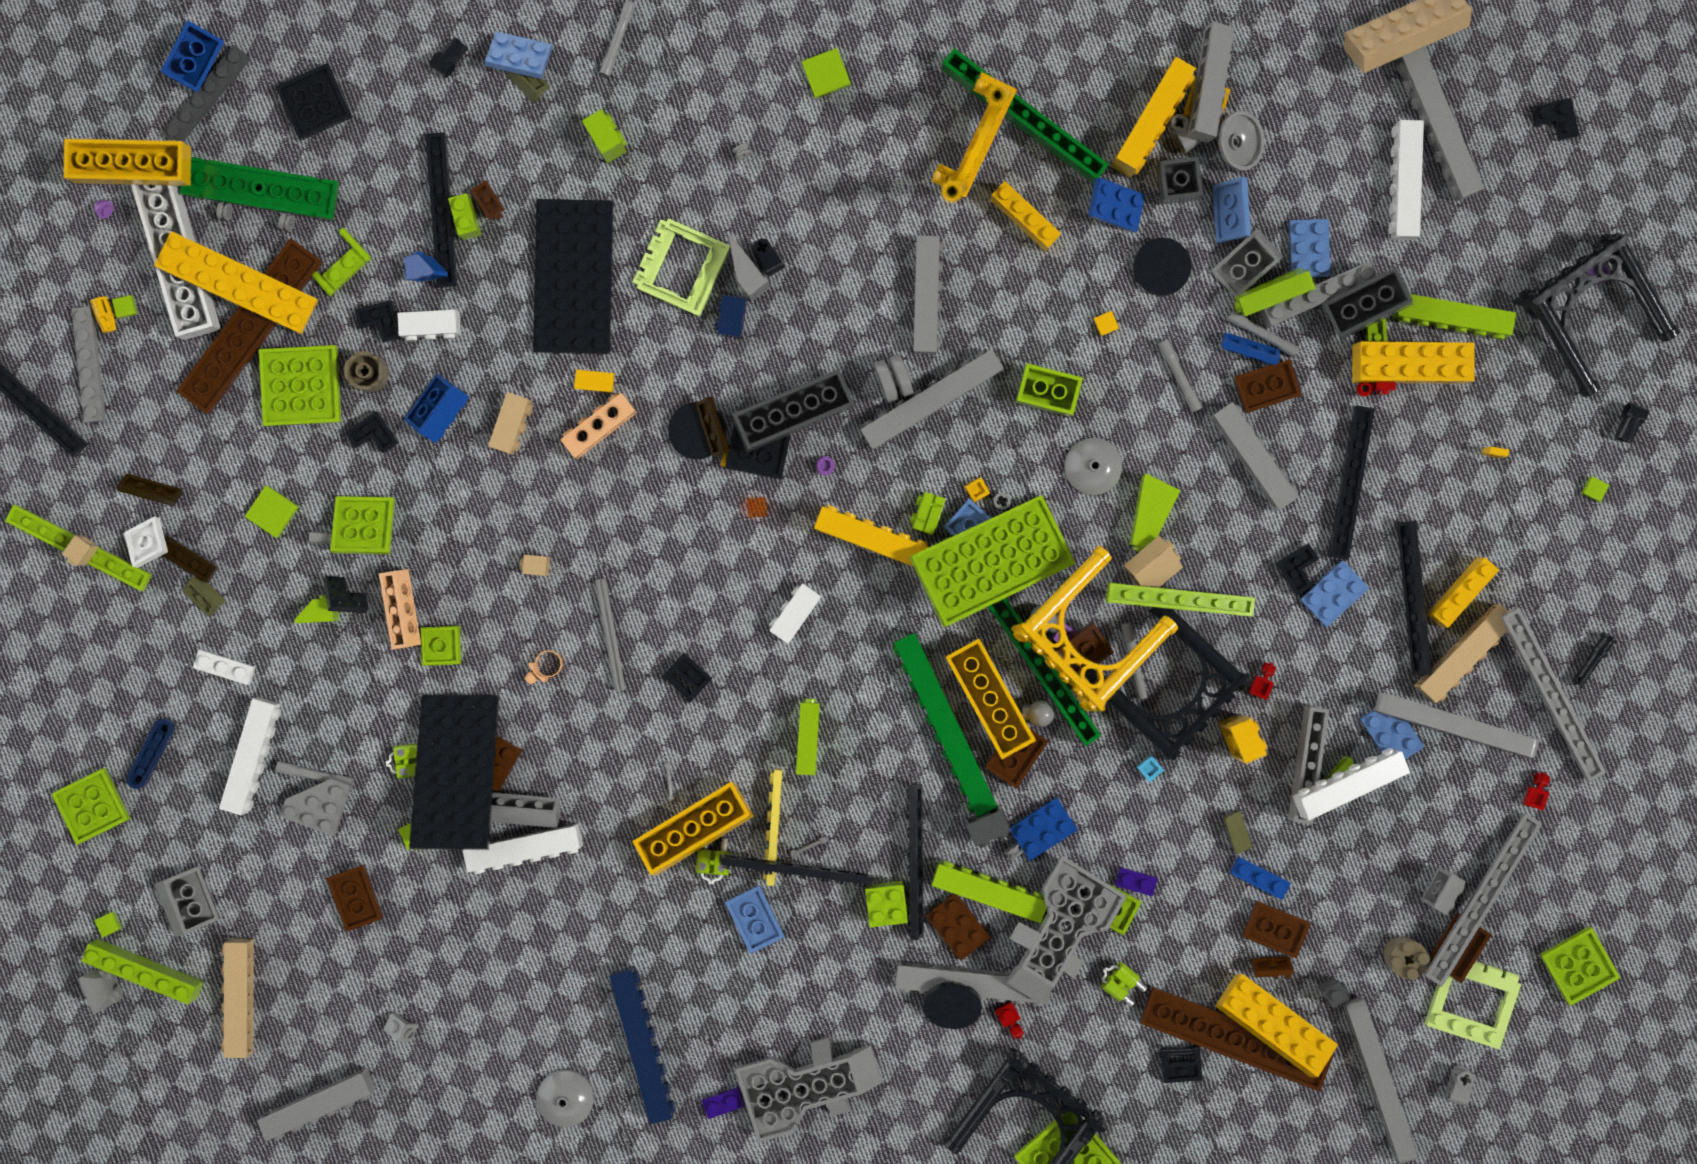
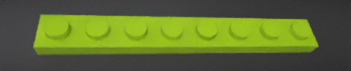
M13 504L5 522L61 551L66 549L75 536L70 531ZM101 547L97 549L87 563L140 591L145 590L152 576L148 571L140 567H132L130 562Z
M1108 583L1105 602L1253 617L1255 598Z

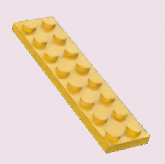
M172 231L154 264L156 268L301 335L319 301L306 293Z

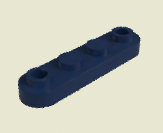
M165 718L155 722L127 775L126 781L131 788L139 789L147 785L175 732V724L172 720ZM164 725L168 726L167 731L164 730ZM138 775L141 777L140 782L137 780Z

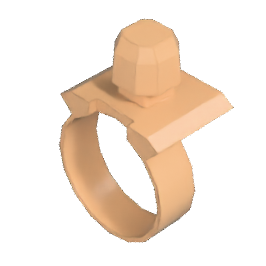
M552 650L540 653L536 657L535 662L529 663L532 671L526 675L525 680L529 684H533L539 679L546 682L549 677L557 675L563 666L560 654ZM544 652H553L560 659V669L554 675H544L538 669V658Z

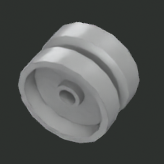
M900 354L889 357L891 370H889L886 362L883 360L873 363L880 386L888 403L897 400L896 387H898L900 394L904 397L913 394L911 379Z

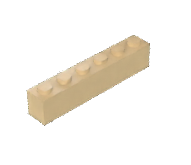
M1493 604L1431 668L1432 674L1424 675L1414 687L1428 701L1432 703L1442 702L1447 697L1446 693L1451 688L1457 687L1461 682L1460 679L1474 669V664L1477 661L1483 660L1488 654L1487 651L1491 647L1493 648L1501 641L1500 638L1508 633L1499 617L1508 611L1501 604Z
M229 939L222 946L224 964L222 965L221 972L224 975V983L222 984L221 992L224 994V1002L222 1003L221 1011L224 1013V1021L221 1025V1031L224 1032V1040L221 1044V1050L224 1052V1058H247L253 1053L254 939Z

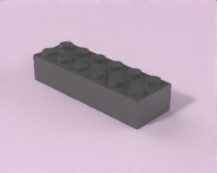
M838 369L733 413L732 419L748 453L850 410L855 404Z

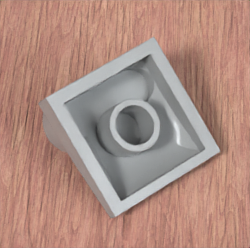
M95 969L78 978L93 1014L121 1001L123 996V990L116 981V975L101 969Z

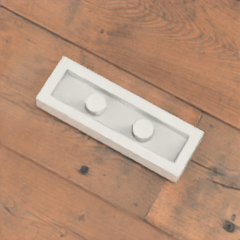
M200 649L198 650L193 668L250 685L256 666Z

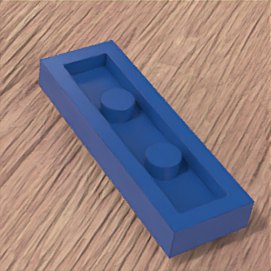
M1227 332L1222 337V348L1229 352H1237L1247 358H1256L1266 364L1277 365L1280 359V350Z
M1239 856L1230 871V874L1283 900L1291 884L1289 881Z

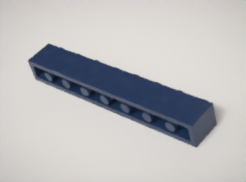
M634 966L614 971L609 977L649 1124L670 1120L673 1118L676 1106L674 1100H671L669 1096L671 1088L669 1082L665 1081L664 1075L666 1070L664 1063H660L659 1056H661L659 1045H656L654 1041L656 1033L654 1027L650 1026L649 1019H651L649 1008H645L644 1001H646L644 990L640 989L639 982H641L639 971H635Z

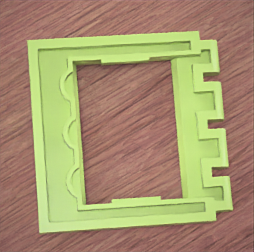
M669 218L667 222L660 219L655 230L656 233L660 234V237L653 235L647 250L653 253L652 255L644 254L639 265L640 268L644 269V272L637 270L632 283L638 285V290L700 317L731 247L726 243ZM675 234L710 248L687 300L665 288L653 285Z
M1476 961L1466 978L1505 991L1496 1014L1494 1027L1442 1011L1451 985V977L1447 978L1443 987L1437 985L1424 1024L1500 1050L1521 984L1518 982L1519 975L1508 971L1503 973L1502 969L1490 965L1485 966L1484 963Z

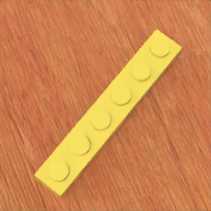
M775 768L774 773H770V784H773V792H769L768 803H772V809L767 814V822H771L770 830L766 831V841L769 842V849H765V860L777 861L783 768ZM773 872L772 875L763 874V880H767V885L774 886L776 872Z

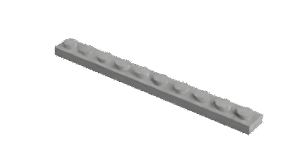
M1515 607L1499 616L1585 780L1591 782L1602 776L1606 771L1520 608Z
M1527 813L1521 815L1423 974L1425 977L1443 987L1540 829L1541 822Z

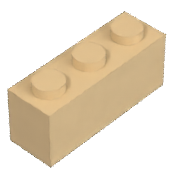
M509 392L506 393L488 444L489 447L514 455L519 450L521 444L519 441L520 435L524 434L527 423H525L527 415L530 416L533 410L531 400Z

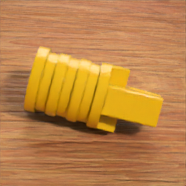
M104 296L90 300L95 318L102 332L109 333L115 331L114 314L108 297Z

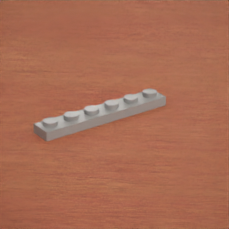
M91 306L71 308L83 419L85 423L106 421L95 315Z

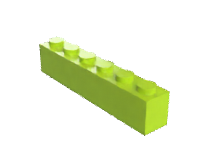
M1410 294L1414 305L1392 316L1393 319H1398L1399 323L1408 324L1416 322L1417 326L1421 327L1433 325L1438 330H1448L1450 328L1455 329L1456 333L1465 334L1473 332L1474 336L1486 337V335H1490L1495 340H1505V338L1513 335L1516 312Z
M938 861L931 881L933 887L1038 923L1042 922L1046 911L1043 893L1037 891L1030 893L1026 891L1027 888L1016 885V887L1008 885L1009 882L998 878L995 881L990 879L991 876L980 872L978 875L972 873V869L962 866L958 868L950 861Z
M100 939L88 943L81 960L83 963L187 1005L198 998L204 983L202 980Z

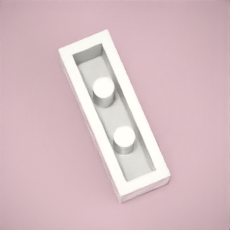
M457 310L398 313L399 336L404 338L405 341H417V338L424 337V340H436V337L443 336L444 339H455V336L461 335L460 312Z
M803 583L801 586L796 585L791 593L793 598L790 602L787 600L780 608L783 612L779 618L775 616L769 624L771 626L769 631L787 644L792 640L822 597Z

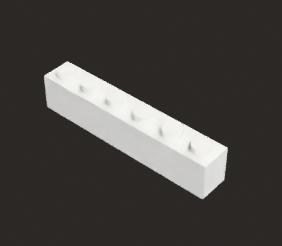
M1400 120L1392 128L1394 145L1391 148L1393 164L1390 169V175L1393 176V184L1390 186L1392 203L1389 206V214L1392 216L1388 228L1391 240H1415L1420 237L1424 120Z
M261 697L252 698L219 809L238 815L246 814L252 809V797L258 790L259 782L257 781L259 775L264 770V758L270 750L269 741L275 734V721L278 720L281 714V709H279L280 703Z
M1393 748L1385 749L1378 756L1366 758V762L1351 765L1349 770L1334 773L1332 778L1317 781L1313 787L1300 789L1298 794L1292 796L1300 817L1311 820L1410 773L1402 751L1394 750Z
M577 823L489 842V850L462 851L467 873L473 871L474 874L485 872L486 868L492 867V870L504 868L505 864L511 863V866L523 864L522 861L524 860L535 862L547 855L549 858L558 857L561 852L567 851V854L579 852L578 849L583 846L579 824Z

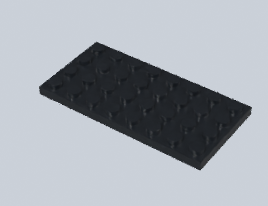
M536 199L534 353L611 355L613 200Z
M422 694L409 842L410 849L489 850L500 699L498 695Z

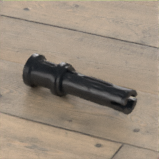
M1602 632L1597 644L1591 647L1592 653L1571 681L1575 685L1578 684L1579 687L1583 688L1602 658H1607L1610 648L1618 642L1607 633Z

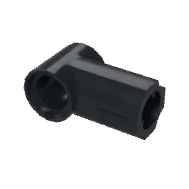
M454 37L442 52L439 51L433 55L429 64L444 78H447L453 73L456 67L455 64L466 53L468 48L459 39Z
M1628 402L1622 410L1621 417L1623 419L1615 434V438L1621 442L1632 443L1640 425L1646 421L1649 410Z

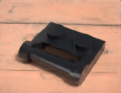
M685 652L661 677L686 697L685 700L689 704L712 680V677ZM675 671L695 688L692 693L672 675Z
M1198 1045L1170 1049L1160 1047L1164 1083L1203 1080L1201 1054ZM1194 1055V1060L1168 1062L1169 1056Z

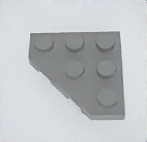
M332 777L300 793L291 795L285 799L280 817L334 837L337 833L352 783Z

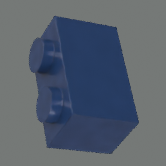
M723 295L722 300H719L717 311L720 312V318L716 319L715 331H717L718 336L742 339L747 305L746 299Z

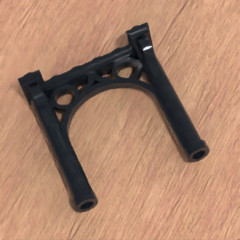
M1607 233L1598 238V242L1592 245V253L1578 258L1576 264L1561 270V274L1556 278L1553 277L1545 281L1544 286L1540 289H1525L1518 294V298L1513 300L1515 304L1524 306L1531 318L1539 319L1578 384V390L1582 397L1596 393L1601 387L1571 336L1569 318L1576 300L1592 285L1605 280H1617L1626 284L1635 294L1661 342L1669 341L1680 334L1677 325L1672 323L1628 244L1631 237L1629 233ZM1607 260L1613 264L1610 274H1605L1602 271V265ZM1594 266L1596 275H1587L1585 272ZM1620 269L1624 271L1627 277L1618 275ZM1576 279L1575 285L1572 289L1569 287H1565L1570 282ZM1564 291L1567 294L1566 303L1564 306H1557L1555 298ZM1554 310H1562L1561 321L1559 320Z
M1152 607L1149 612L1159 620L1163 616H1167L1176 623L1178 630L1174 634L1198 657L1202 668V680L1199 690L1188 705L1177 712L1167 715H1153L1141 710L1119 689L1107 701L1163 753L1164 760L1167 762L1169 759L1174 761L1182 753L1179 749L1183 745L1188 746L1195 739L1193 734L1197 730L1201 733L1209 725L1206 721L1210 717L1215 718L1222 711L1220 707L1224 702L1228 705L1236 697L1233 693L1236 690L1240 692L1249 683L1247 681L1249 675L1241 673L1173 609ZM1206 662L1219 674L1207 675ZM1092 669L1085 676L1090 684L1097 682L1098 677L1095 669ZM1218 678L1222 682V688L1215 694L1209 693L1206 689L1207 680ZM1226 680L1230 683L1228 688H1226ZM1203 692L1209 698L1217 697L1206 710L1202 706L1204 697L1201 695ZM1197 702V709L1192 708ZM1185 713L1187 716L1194 713L1200 717L1187 729V721L1180 715ZM1149 719H1151V720H1164V724H1163V731H1164V732H1162V731H1161L1153 722H1151ZM1169 719H1180L1183 722L1182 730L1177 734L1169 733L1167 730ZM1170 738H1173V739L1178 738V739H1177L1176 742L1174 743Z
M1010 1048L1008 1058L951 1135L944 1139L943 1145L949 1151L958 1155L995 1104L1009 1097H1024L1044 1106L1052 1114L1059 1126L1061 1134L1060 1146L1049 1164H1071L1082 1148L1091 1141L1096 1132L1100 1134L1106 1131L1104 1116L1098 1110L1094 1109L1092 1111L1088 1108L1087 1102L1082 1098H1075L1071 1095L1072 1091L1068 1087L1058 1085L1056 1083L1057 1080L1049 1073L1045 1075L1041 1072L1040 1066L1032 1061L1030 1063L1024 1059L1025 1055L1017 1049L1014 1051ZM1021 1076L1026 1077L1032 1082V1087L1029 1090H1019L1016 1084L1017 1078ZM1012 1080L1014 1090L1001 1093ZM1036 1081L1043 1087H1045L1048 1091L1045 1093H1040L1037 1091V1093L1034 1094L1033 1092L1036 1089ZM1055 1096L1067 1104L1062 1106L1058 1113L1056 1111L1057 1106L1054 1103ZM1065 1111L1072 1112L1077 1116V1122L1073 1125L1064 1124L1061 1119L1062 1113ZM1065 1130H1076L1066 1143Z

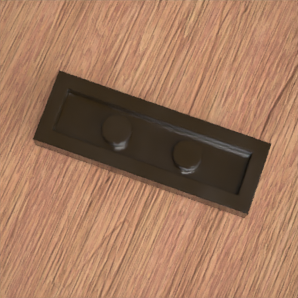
M706 397L696 402L695 405L712 458L730 452L713 397Z
M126 474L117 485L119 492L173 507L182 496L181 488L131 474Z
M167 536L165 542L168 552L162 556L205 583H209L219 566L171 536Z

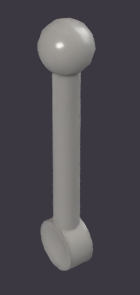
M666 762L665 768L669 791L668 801L673 802L675 796L672 792L670 763Z
M823 836L820 840L798 850L793 849L790 855L791 857H797L798 853L818 844L827 843V838Z

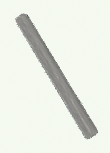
M598 579L595 581L614 689L618 692L625 690L624 677L606 580Z

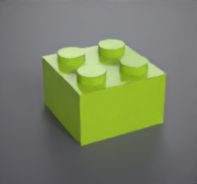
M600 109L582 120L607 163L627 152L624 147L627 143L619 129L615 131L617 126L609 112L605 114Z
M903 881L866 885L865 892L870 927L908 923Z

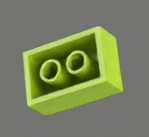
M1026 363L1015 403L1072 417L1083 377Z

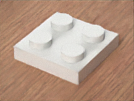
M154 516L124 532L132 567L139 568L168 552L160 518Z

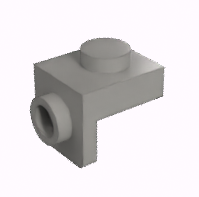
M391 1013L383 1030L397 1042H410L415 1036L418 1024L415 1022L409 1023L399 1014Z

